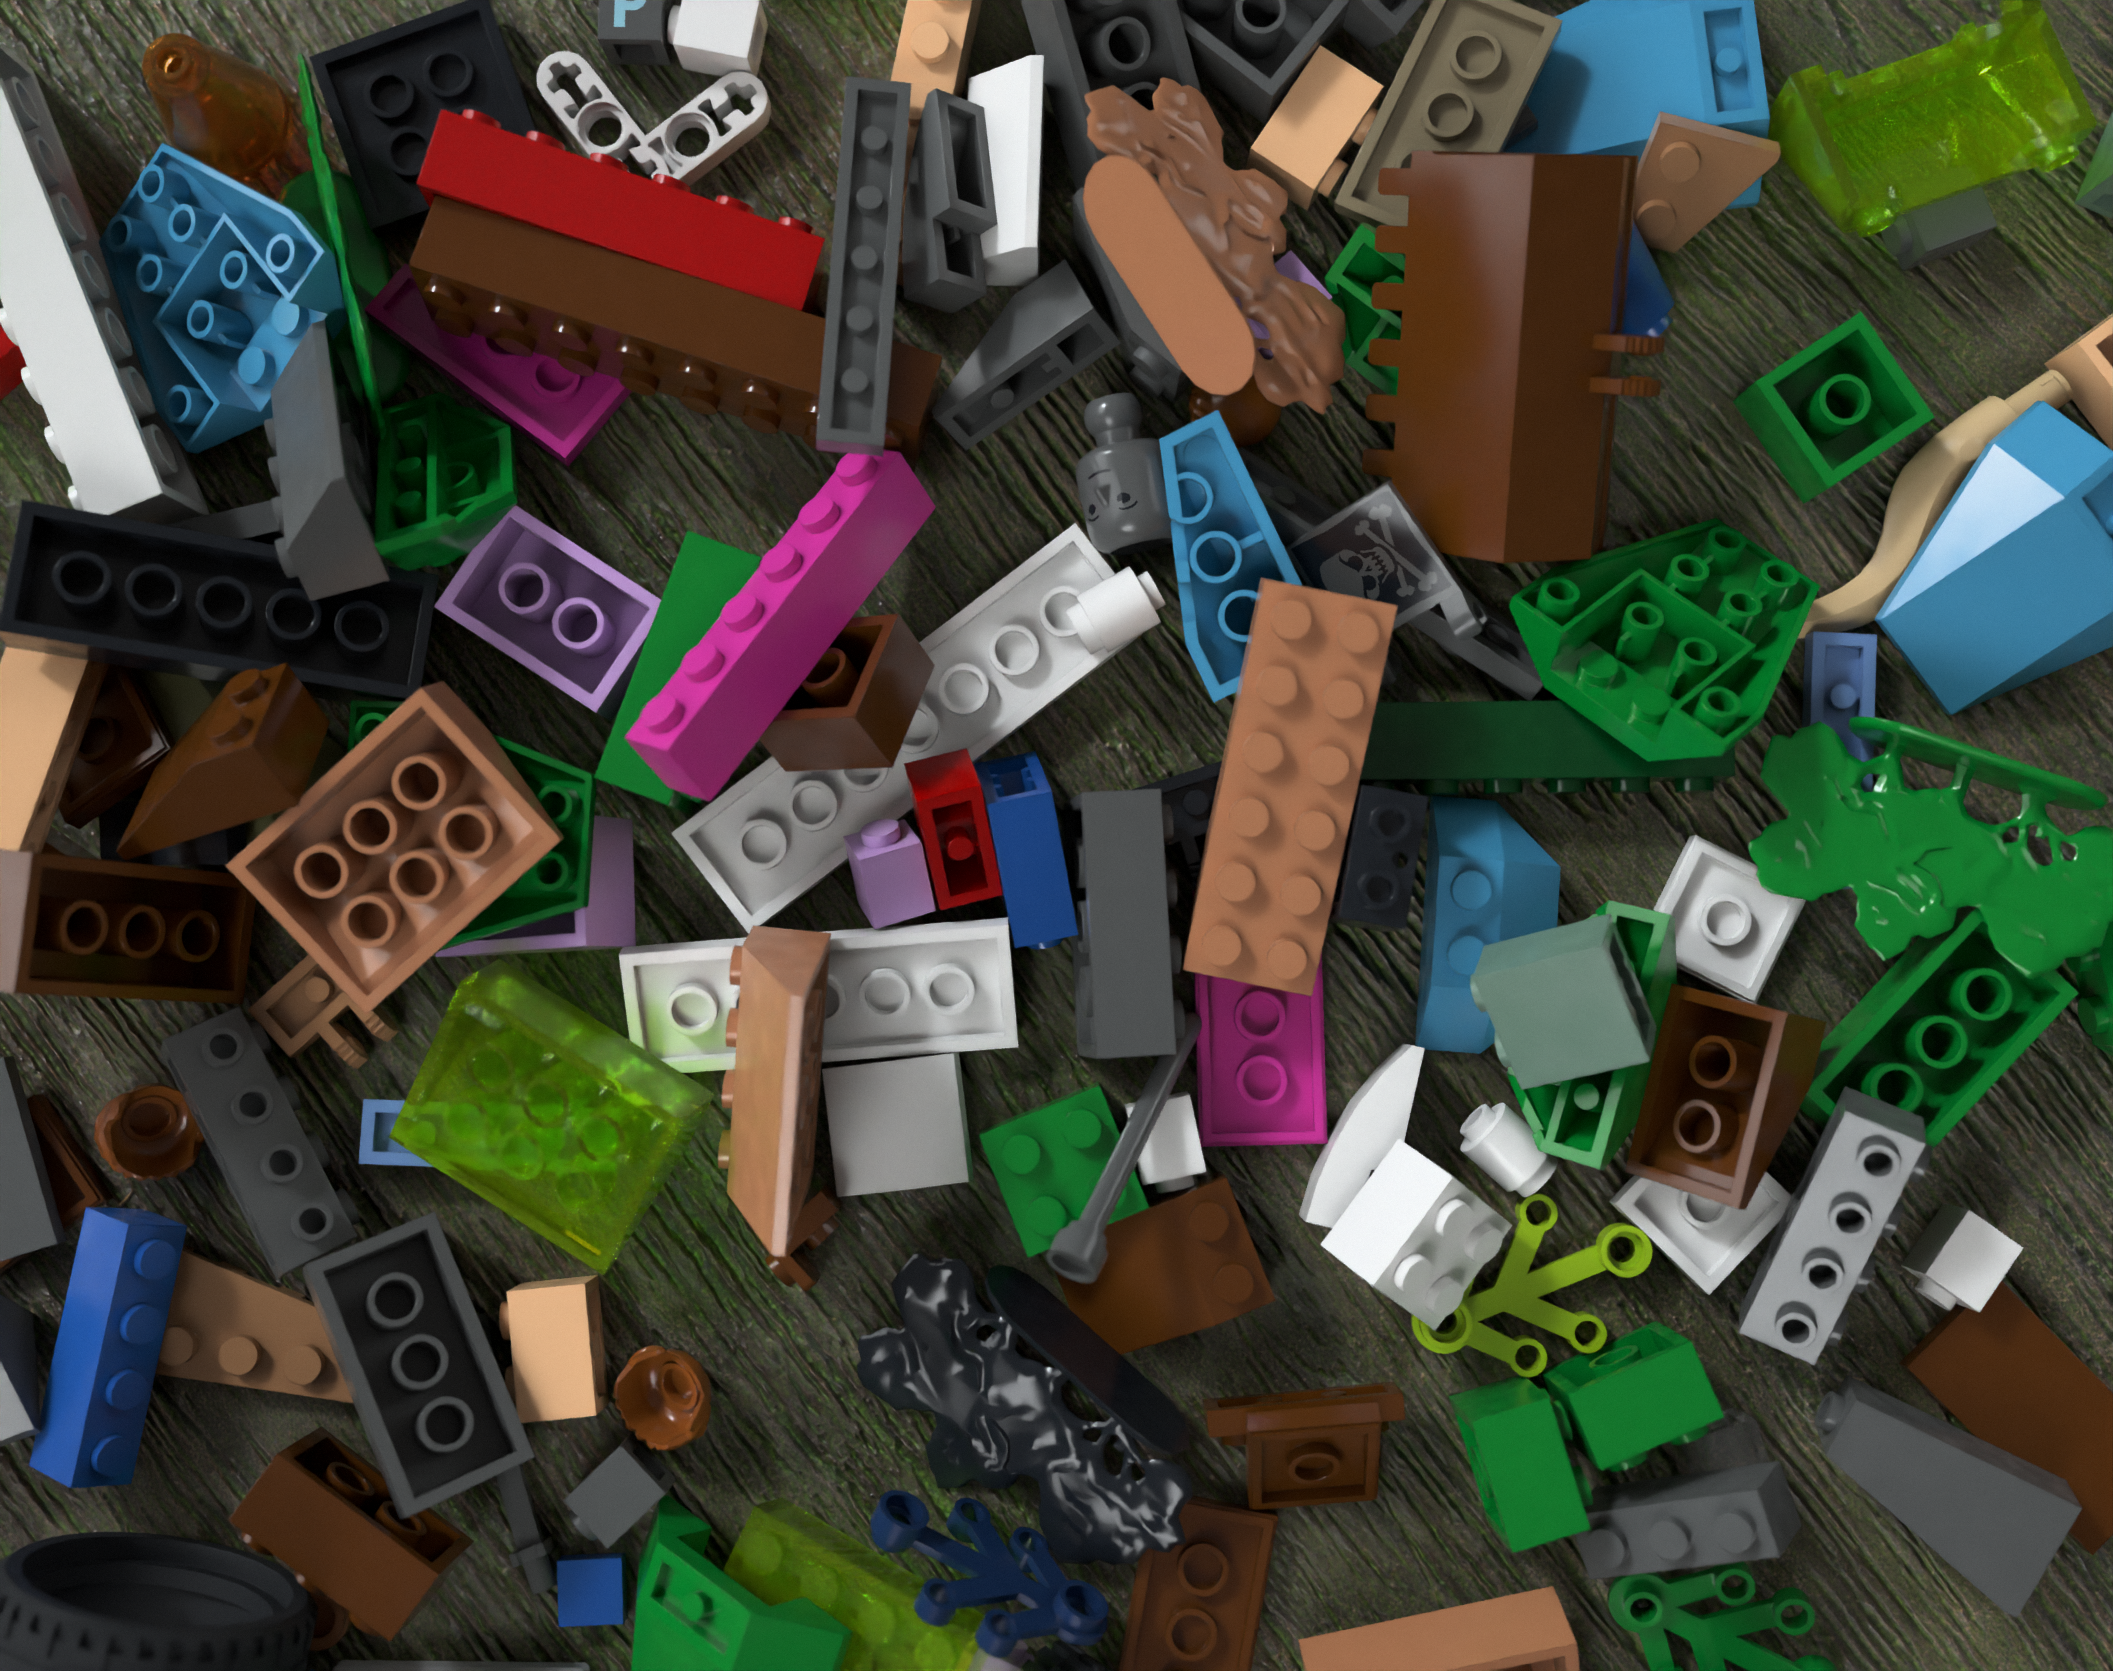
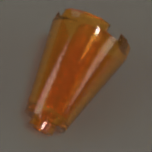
M166 34L157 38L148 46L142 59V73L171 146L242 183L251 182L262 176L259 171L268 166L274 159L279 162L285 155L294 130L292 106L280 85L269 73L250 62L185 34Z

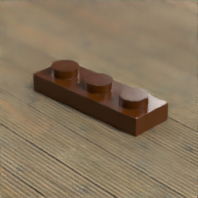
M1394 1382L1203 1399L1205 1426L1209 1438L1221 1437V1443L1228 1446L1246 1445L1245 1413L1378 1402L1381 1416V1432L1389 1429V1421L1406 1420L1403 1393Z

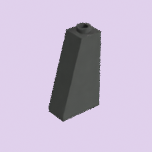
M1846 1375L1837 1393L1829 1391L1817 1409L1815 1426L1817 1427L1825 1455L1998 1607L2018 1618L2082 1510L2067 1481Z

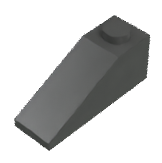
M1066 259L1013 295L931 410L935 419L965 450L974 446L1121 343L1093 293Z

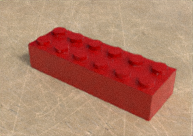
M441 109L417 181V186L429 208H431L435 195L811 314L824 275L825 238L816 236V230L811 225L791 217H779L778 222L754 215V209L750 205L733 197L719 195L713 201L692 194L689 185L671 176L655 174L651 180L630 173L625 163L606 154L591 153L589 159L565 151V145L562 142L544 133L528 131L526 137L502 130V125L499 121L475 110L465 109L461 116Z

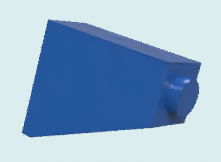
M1036 751L975 763L974 768L982 787L1003 892L1006 917H1008L1009 930L1015 948L1027 946L1031 949H1046L1060 944L1066 937L1078 935L1052 790Z

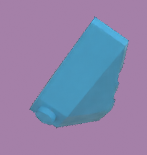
M1218 410L1159 439L1170 519H1172L1170 527L1185 644L1214 703L1237 692L1260 578L1302 585Z

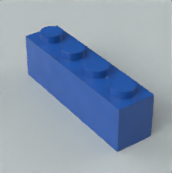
M86 1207L40 1413L41 1432L35 1436L29 1466L69 1488L125 1485L132 1482L185 1239L186 1225L146 1209Z

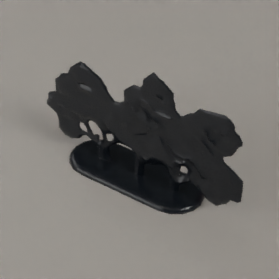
M914 1253L891 1283L897 1306L904 1321V1327L901 1330L886 1327L869 1335H862L858 1341L861 1361L857 1364V1371L862 1385L891 1405L895 1410L913 1409L916 1411H930L935 1414L937 1426L925 1449L930 1469L935 1476L938 1488L965 1487L970 1480L978 1481L984 1488L1009 1489L1019 1475L1032 1477L1039 1482L1040 1488L1039 1525L1054 1557L1060 1563L1088 1565L1101 1560L1111 1565H1134L1149 1548L1162 1553H1169L1176 1545H1184L1186 1538L1178 1516L1184 1505L1193 1497L1191 1477L1179 1464L1162 1458L1154 1460L1141 1458L1134 1442L1135 1438L1146 1447L1157 1452L1173 1455L1179 1454L1189 1446L1190 1435L1186 1423L1172 1402L1058 1298L1030 1275L1011 1266L997 1265L990 1268L985 1279V1286L988 1297L998 1313H989L978 1302L972 1272L962 1259L940 1257L929 1261L923 1254ZM988 1324L997 1329L986 1341L977 1338L976 1331L983 1325ZM1018 1334L1052 1363L1055 1368L1045 1367L1040 1362L1022 1358L1015 1350ZM1069 1379L1102 1408L1110 1418L1107 1421L1091 1422L1076 1417L1067 1409L1062 1401L1061 1387ZM1091 1429L1102 1431L1097 1442L1084 1439V1432ZM1112 1435L1118 1436L1119 1439L1113 1446L1119 1452L1124 1451L1121 1474L1117 1476L1109 1474L1104 1466V1448ZM1136 1461L1145 1470L1144 1477L1138 1482L1132 1479V1465Z

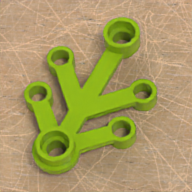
M1535 1192L1525 1198L1521 1196L1517 1201L1515 1215L1519 1223L1493 1285L1469 1295L1475 1280L1474 1277L1463 1292V1298L1459 1306L1452 1312L1453 1322L1448 1329L1443 1331L1434 1330L1411 1314L1412 1331L1425 1348L1435 1353L1449 1354L1457 1352L1468 1345L1507 1362L1508 1366L1520 1376L1534 1377L1539 1375L1545 1369L1548 1359L1546 1349L1539 1341L1529 1335H1518L1510 1338L1479 1322L1501 1312L1509 1313L1564 1337L1572 1347L1582 1353H1594L1603 1347L1607 1339V1329L1601 1319L1586 1311L1569 1312L1538 1297L1605 1270L1625 1278L1637 1276L1644 1272L1651 1262L1653 1252L1651 1242L1642 1230L1627 1223H1613L1606 1226L1599 1233L1595 1245L1529 1271L1545 1231L1551 1229L1558 1218V1209L1555 1202L1550 1197L1539 1192ZM1533 1201H1543L1547 1209L1546 1217L1539 1223H1530L1526 1216L1527 1207ZM1618 1237H1626L1630 1244L1629 1253L1623 1259H1613L1610 1254L1612 1241ZM1584 1321L1593 1322L1595 1326L1593 1339L1587 1343H1579L1575 1338L1576 1327ZM1525 1345L1534 1346L1536 1359L1533 1364L1527 1367L1518 1366L1515 1360L1518 1349Z

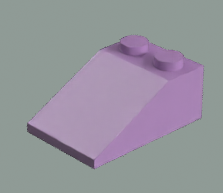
M594 815L589 907L438 951L436 957L588 951L636 946L632 819Z

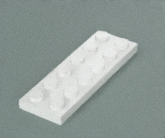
M1008 917L889 926L878 929L863 928L823 931V933H831L822 1062L1018 1047ZM747 937L628 946L621 949L619 962L634 1077L735 1069L736 1048L726 1047V1025L730 1008H739L740 986L730 985V962L734 946H743Z

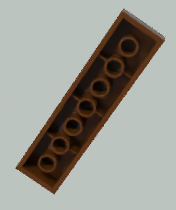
M435 195L409 262V268L431 320L440 329L463 338L471 337L472 333L493 339L504 350L522 357H531L533 353L556 359L563 368L578 375L593 376L595 372L617 378L624 387L642 395L651 396L655 395L656 391L674 396L680 398L681 403L689 409L702 414L714 415L717 413V410L740 417L742 422L748 427L762 433L775 434L778 430L802 437L807 445L816 449L825 318ZM892 340L884 450L900 452L911 470L915 473L933 418L931 410L937 403L942 356ZM822 451V452H827V453H837V452Z

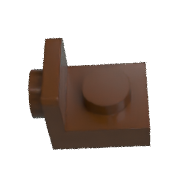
M827 1184L803 1205L786 1256L769 1254L765 1258L769 1268L785 1285L792 1287L797 1282L805 1292L809 1291L818 1282L821 1273L798 1247L804 1243L810 1251H813L840 1225L833 1218V1215L839 1210L843 1202Z

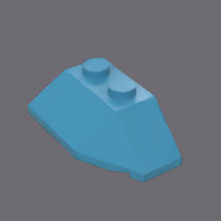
M1430 797L1415 1046L1425 1048V1050L1481 1054L1495 1042V1028L1488 1012H1481L1477 1008L1470 987V977L1475 973L1483 947L1557 927L1561 867L1495 800Z

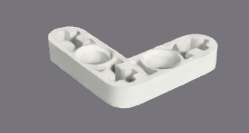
M570 51L555 52L547 56L540 64L536 75L537 86L547 105L589 158L591 153H602L623 161L631 153L634 161L647 175L653 173L651 175L652 179L655 174H663L681 180L689 186L759 134L768 124L771 116V103L762 81L753 74L744 71L731 72L720 78L645 136L588 62L579 54ZM566 73L569 78L576 80L581 93L588 101L581 110H579L576 102L564 89L560 90L559 84L556 81L559 76ZM739 94L745 100L751 98L754 110L746 116L740 110L731 112L733 110L730 102L731 97ZM714 111L718 121H723L727 131L725 135H719L713 120L707 115L709 112ZM610 117L622 124L620 138L614 144L600 147L589 141L590 128L597 120ZM688 128L703 129L709 134L708 147L702 154L695 157L681 155L676 150L678 136Z

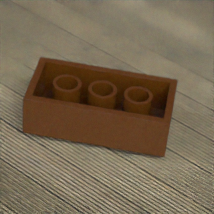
M0 849V992L243 1004L256 897L231 873Z

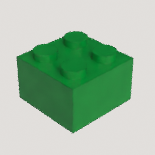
M1859 312L1755 381L1732 401L1803 504L1829 489L1935 418L1862 312Z
M1099 1082L982 1129L978 1135L1028 1258L1048 1250L1060 1229L1068 1228L1072 1221H1079L1120 1137ZM1133 1170L1107 1225L1150 1208L1135 1170Z
M1658 1321L1610 1340L1594 1353H1580L1545 1368L1541 1372L1552 1401L1559 1400L1565 1410L1573 1437L1572 1440H1569L1570 1443L1600 1470L1609 1467L1611 1471L1617 1472L1635 1467L1647 1459V1450L1668 1441L1672 1445H1682L1695 1441L1708 1433L1709 1428L1707 1424L1724 1418V1414L1692 1341Z
M1520 1375L1449 1396L1487 1521L1512 1553L1590 1530L1584 1507L1593 1505L1592 1494L1580 1465L1572 1466L1567 1456L1563 1442L1572 1440L1573 1437L1567 1415L1559 1400L1552 1402L1545 1388L1539 1389L1526 1377Z

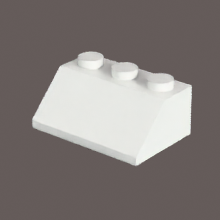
M1029 55L968 79L967 101L984 107L997 215V225L980 235L986 285L1026 287L1039 278L1045 112L1044 55Z

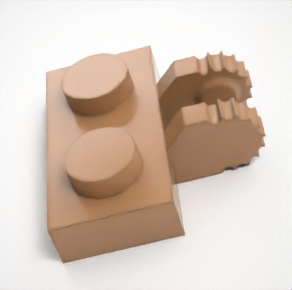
M309 954L248 1009L249 1013L262 1025L289 1057L299 1056L321 1036L338 1053V1056L354 1069L360 1068L369 1057L364 1046L346 1028L337 1023L350 1009L361 1019L373 1035L381 1038L383 1041L388 1042L399 1032L398 1027L380 1005L366 1015Z

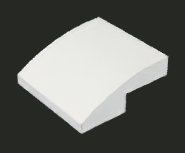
M959 1052L822 1069L837 1197L909 1190L974 1180Z

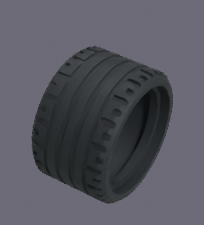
M89 1532L38 1540L17 1549L0 1561V1671H305L318 1617L317 1603L310 1592L296 1580L295 1575L276 1563L257 1555L212 1542L171 1535L137 1532Z

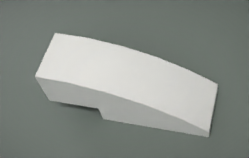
M1402 1043L1373 1071L1348 1102L1328 1135V1144H1324L1310 1175L1299 1216L1305 1222L1333 1228L1368 1181L1371 1170L1375 1171L1398 1139L1404 1142L1425 1048Z

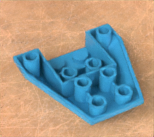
M1590 0L1556 16L1555 18L1563 20L1561 32L1526 102L1538 120V129L1504 152L1639 156V164L1659 111L1767 139L1770 116L1754 0ZM1762 176L1724 210L1756 206L1759 203Z
M165 143L160 145L147 167L141 172L135 186L116 215L110 220L107 229L98 241L156 411L187 452L198 454L263 425L266 419L273 418L270 391L310 325L325 320L331 337L334 340L347 322L335 256L301 213Z
M2036 401L1987 443L1874 618L1944 713L1953 715L2113 647V451L2045 401Z

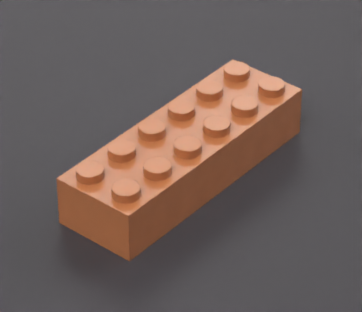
M1260 578L1181 953L1182 970L1312 996L1398 606L1386 602Z

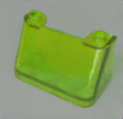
M2002 0L1999 7L2003 16L1993 24H1986L1979 28H1976L1974 22L1962 25L1949 43L1848 79L1845 78L1842 69L1833 71L1826 76L1821 64L1790 74L1769 111L1768 138L1769 140L1779 142L1780 157L1843 233L1857 231L1859 237H1868L1891 226L1898 216L2038 167L2041 173L2055 170L2079 155L2080 152L2077 146L2087 138L2098 123L2040 0Z

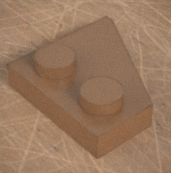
M1659 111L1637 170L1633 220L1646 246L1672 253L1678 251L1777 163L1781 155L1779 142Z

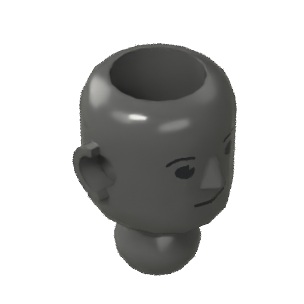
M1131 393L1107 395L1087 404L1084 411L1085 427L1088 433L1096 439L1097 448L1086 453L1076 466V480L1080 494L1078 498L1082 503L1089 538L1097 551L1110 556L1145 552L1172 542L1170 527L1172 519H1170L1168 512L1160 443L1157 439L1141 437L1140 426L1143 421V408L1139 399Z

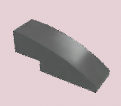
M935 88L926 97L908 174L903 217L902 264L904 298L953 314L987 294L980 235L997 225V215L984 107Z

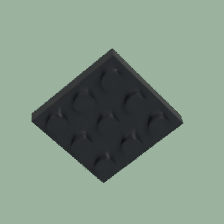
M467 0L309 57L370 230L378 238L426 221L430 208L417 186V181L441 109L461 116L465 109L484 113L499 121L502 125V130L526 137L528 131L538 132L490 0Z

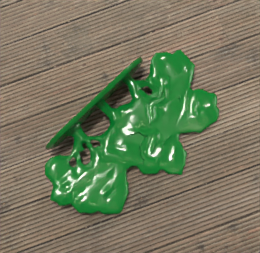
M299 52L297 56L300 70L298 74V95L302 105L301 121L307 132L306 146L313 166L312 170L297 174L284 185L277 201L301 213L335 256L347 322L333 342L360 407H365L366 417L371 425L372 433L377 440L382 442L386 433V425L381 403L389 401L403 388L410 372V352L408 348L371 322L364 310L393 277L384 236L378 238L370 230L352 176L332 169L330 159L325 152L321 131L322 119L314 95L315 86L311 81L312 73L309 71L304 55Z
M1859 716L1850 718L1848 721V728L1856 737L1885 749L1884 754L1865 762L1850 755L1835 730L1820 721L1808 727L1799 728L1791 737L1781 734L1771 737L1760 778L1771 793L1787 809L1788 816L1787 819L1773 821L1767 825L1756 839L1750 841L1748 846L1751 859L1758 866L1756 876L1761 886L1768 892L1813 902L1825 893H1832L1848 886L1851 887L1858 897L1856 906L1857 918L1854 926L1867 945L1875 950L1883 962L1906 950L1910 945L1911 939L1917 935L1930 939L1952 929L1957 909L1967 905L1980 909L1988 924V934L1996 951L2024 977L2034 979L2057 969L2068 957H2081L2090 950L2102 946L2109 922H2113V829L2105 825L2088 826L2082 828L2076 834L2065 835L2052 822L2046 812L2045 805L2051 804L2085 811L2098 810L2109 802L2108 797L2104 793L2078 781L1917 727L1880 718ZM1902 755L1953 772L1954 775L1950 786L1943 789L1927 788L1915 791L1904 786V776L1900 761ZM1867 774H1880L1873 792H1864L1861 788L1863 778ZM1971 779L2022 795L2020 815L2008 822L1997 825L1986 824L1971 817L1963 803ZM2036 825L2038 827L2035 837L2041 839L2048 837L2053 859L2050 865L2042 866L2038 864L2030 853L2027 845L2030 826ZM2018 827V841L2003 843L2002 835L2010 828ZM2063 841L2075 847L2076 855L2072 861L2065 860L2060 848Z

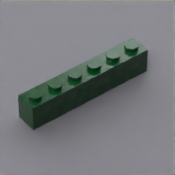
M1564 701L1376 702L1358 787L1367 785L1395 791V785L1420 784V795L1446 796L1459 794V784H1484V795H1515L1523 793L1522 783H1547V794L1565 795L1587 793L1586 783L1611 782V793L1638 794L1649 793L1650 782H1674L1675 793L1714 792V781L1735 776V744L1721 756L1646 761Z

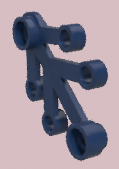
M890 1490L882 1495L870 1519L872 1539L878 1547L894 1554L902 1553L912 1547L971 1577L949 1582L940 1578H931L924 1583L915 1600L914 1608L917 1615L927 1624L943 1627L951 1622L957 1609L1017 1600L1032 1609L1013 1614L1002 1609H991L985 1614L976 1631L975 1639L977 1644L990 1656L996 1658L1008 1657L1019 1640L1055 1634L1060 1640L1073 1645L1089 1646L1101 1640L1108 1625V1604L1100 1591L1086 1582L1080 1580L1067 1581L1048 1552L1047 1540L1038 1531L1028 1527H1019L1014 1531L1008 1544L1005 1546L990 1523L991 1516L988 1509L977 1500L961 1498L955 1503L946 1521L949 1532L955 1538L965 1543H973L978 1550L976 1552L927 1527L929 1522L928 1510L925 1504L916 1496L902 1490ZM1023 1572H1033L1038 1582L1026 1577Z

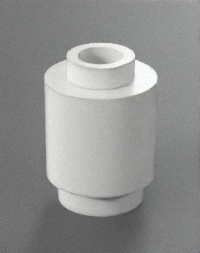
M1129 566L1076 596L1079 603L1065 611L1090 655L1104 647L1107 652H1110L1161 623L1156 610L1166 604L1149 573L1146 571L1136 577Z
M1499 1103L1492 1108L1486 1104L1479 1106L1461 1126L1460 1133L1465 1137L1461 1144V1151L1507 1192L1515 1190L1522 1197H1529L1549 1180L1557 1167L1558 1159L1551 1154L1538 1151L1532 1136L1534 1133L1530 1126L1505 1103Z

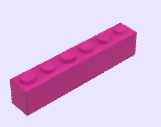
M884 450L883 456L846 454L838 462L836 471L814 499L803 506L798 519L776 547L765 554L761 560L760 567L737 596L727 602L721 612V616L699 644L685 655L680 668L657 697L649 701L644 707L640 718L624 738L668 788L709 802L713 800L934 511L936 506L900 452Z

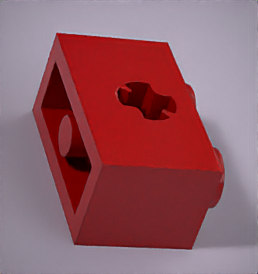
M967 748L904 763L926 867L940 911L1003 895L982 787Z

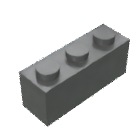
M1780 1461L1595 1487L1591 1491L1593 1505L1584 1507L1590 1530L1577 1533L1575 1537L1589 1579H1599L1780 1557L1802 1525Z

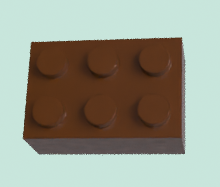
M323 1427L317 1428L278 1452L228 1519V1521L242 1530L241 1537L249 1547L263 1555H275L295 1570L296 1580L305 1589L319 1596L328 1595L349 1611L348 1617L358 1629L371 1636H383L389 1642L429 1604L474 1542V1540L430 1507L407 1518L400 1519L381 1471Z

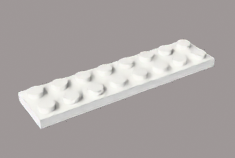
M1076 523L919 642L935 666L893 768L785 772L776 759L771 756L672 832V835L748 934L753 925L764 926L848 861L843 836L860 832L864 825L875 820H902L914 810L904 763L965 748L968 750L972 763H976L1140 636H1136L1110 652H1107L1104 647L1090 655L1065 610L1079 603L1076 596L1115 575L1114 571Z

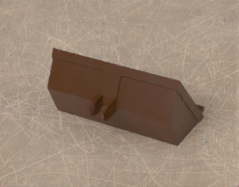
M1412 151L1411 168H1382L1379 171V194L1409 196L1407 226L1380 225L1375 231V250L1377 252L1406 253L1404 283H1374L1371 300L1372 307L1375 309L1402 311L1401 339L1373 338L1369 342L1368 360L1372 365L1399 367L1397 395L1369 394L1366 397L1365 416L1367 419L1395 423L1394 450L1380 448L1365 449L1363 451L1362 470L1365 474L1392 477V483L1440 553L1499 563L1591 559L1596 551L1604 549L1618 395L1658 396L1660 395L1661 380L1653 379L1652 376H1620L1622 352H1630L1635 356H1654L1656 353L1664 352L1665 337L1623 333L1639 156Z

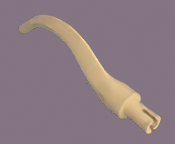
M2049 370L2006 400L1997 396H1988L1934 435L1902 468L1894 482L1886 507L1881 537L1872 559L1858 576L1844 586L1814 600L1797 639L1805 638L1806 634L1813 631L1840 633L1874 621V618L1987 443L2036 401H2045L2057 410L2072 400L2074 395L2068 381L2058 371Z

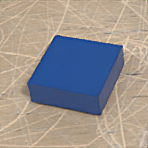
M626 1552L561 1555L557 1560L559 1627L618 1625L625 1623L628 1618Z

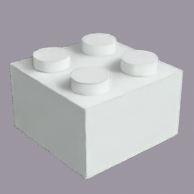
M1398 1139L1320 1245L1377 1290L1436 1330L1444 1318L1454 1312L1463 1298V1292L1482 1266L1497 1254L1501 1247L1502 1239L1510 1230L1512 1224L1449 1173Z

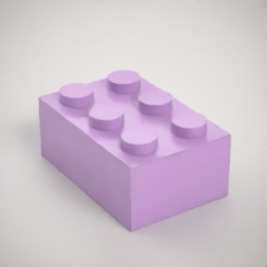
M515 505L470 552L434 607L589 709L612 721L622 705L661 599Z

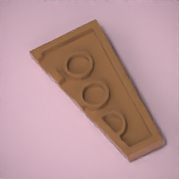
M183 1244L155 1374L353 1403L313 1302L305 1299L306 1295L284 1286L275 1287L247 1275L248 1271L224 1261L218 1263L194 1253L193 1248Z

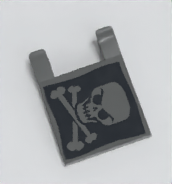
M1391 480L1285 546L1291 562L1309 587L1398 606L1393 630L1440 603L1452 631L1462 641L1469 640L1478 635L1483 629L1482 625L1487 620V612L1483 605L1462 585ZM1390 645L1380 689L1393 684L1398 678L1397 674L1403 668L1401 658Z

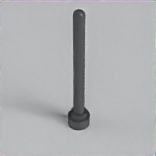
M1184 1012L1185 1034L1183 1039L1175 1040L1176 1054L1159 1056L1079 1221H1072L1068 1228L1060 1229L1049 1248L1046 1259L1050 1266L1071 1280L1081 1283L1094 1282L1106 1260L1108 1253L1105 1244L1107 1239L1103 1232L1201 1031V1018L1194 1012Z

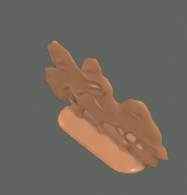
M1160 78V84L1153 93L1154 110L1151 111L1114 85L1085 94V102L1091 109L1087 117V137L1100 151L1108 155L1094 163L1085 178L1083 202L1086 219L1096 240L1182 371L1196 386L1210 394L1229 395L1241 390L1254 373L1257 387L1267 400L1281 407H1285L1292 402L1302 401L1318 414H1325L1326 407L1333 404L1330 385L1344 377L1345 357L1342 344L1346 339V316L1340 307L1329 300L1317 288L1301 281H1293L1279 274L1274 265L1273 256L1286 251V229L1280 221V216L1286 214L1288 191L1255 168L1235 171L1225 165L1222 146L1224 131L1219 125L1205 96L1190 85L1181 86L1172 79ZM1152 174H1154V175H1156V176L1158 177L1159 182L1157 181V179H1156ZM1234 297H1238L1240 299L1242 309L1240 308ZM1247 318L1262 323L1269 331V339L1255 338ZM1260 347L1269 349L1274 357L1271 360H1265L1257 349Z

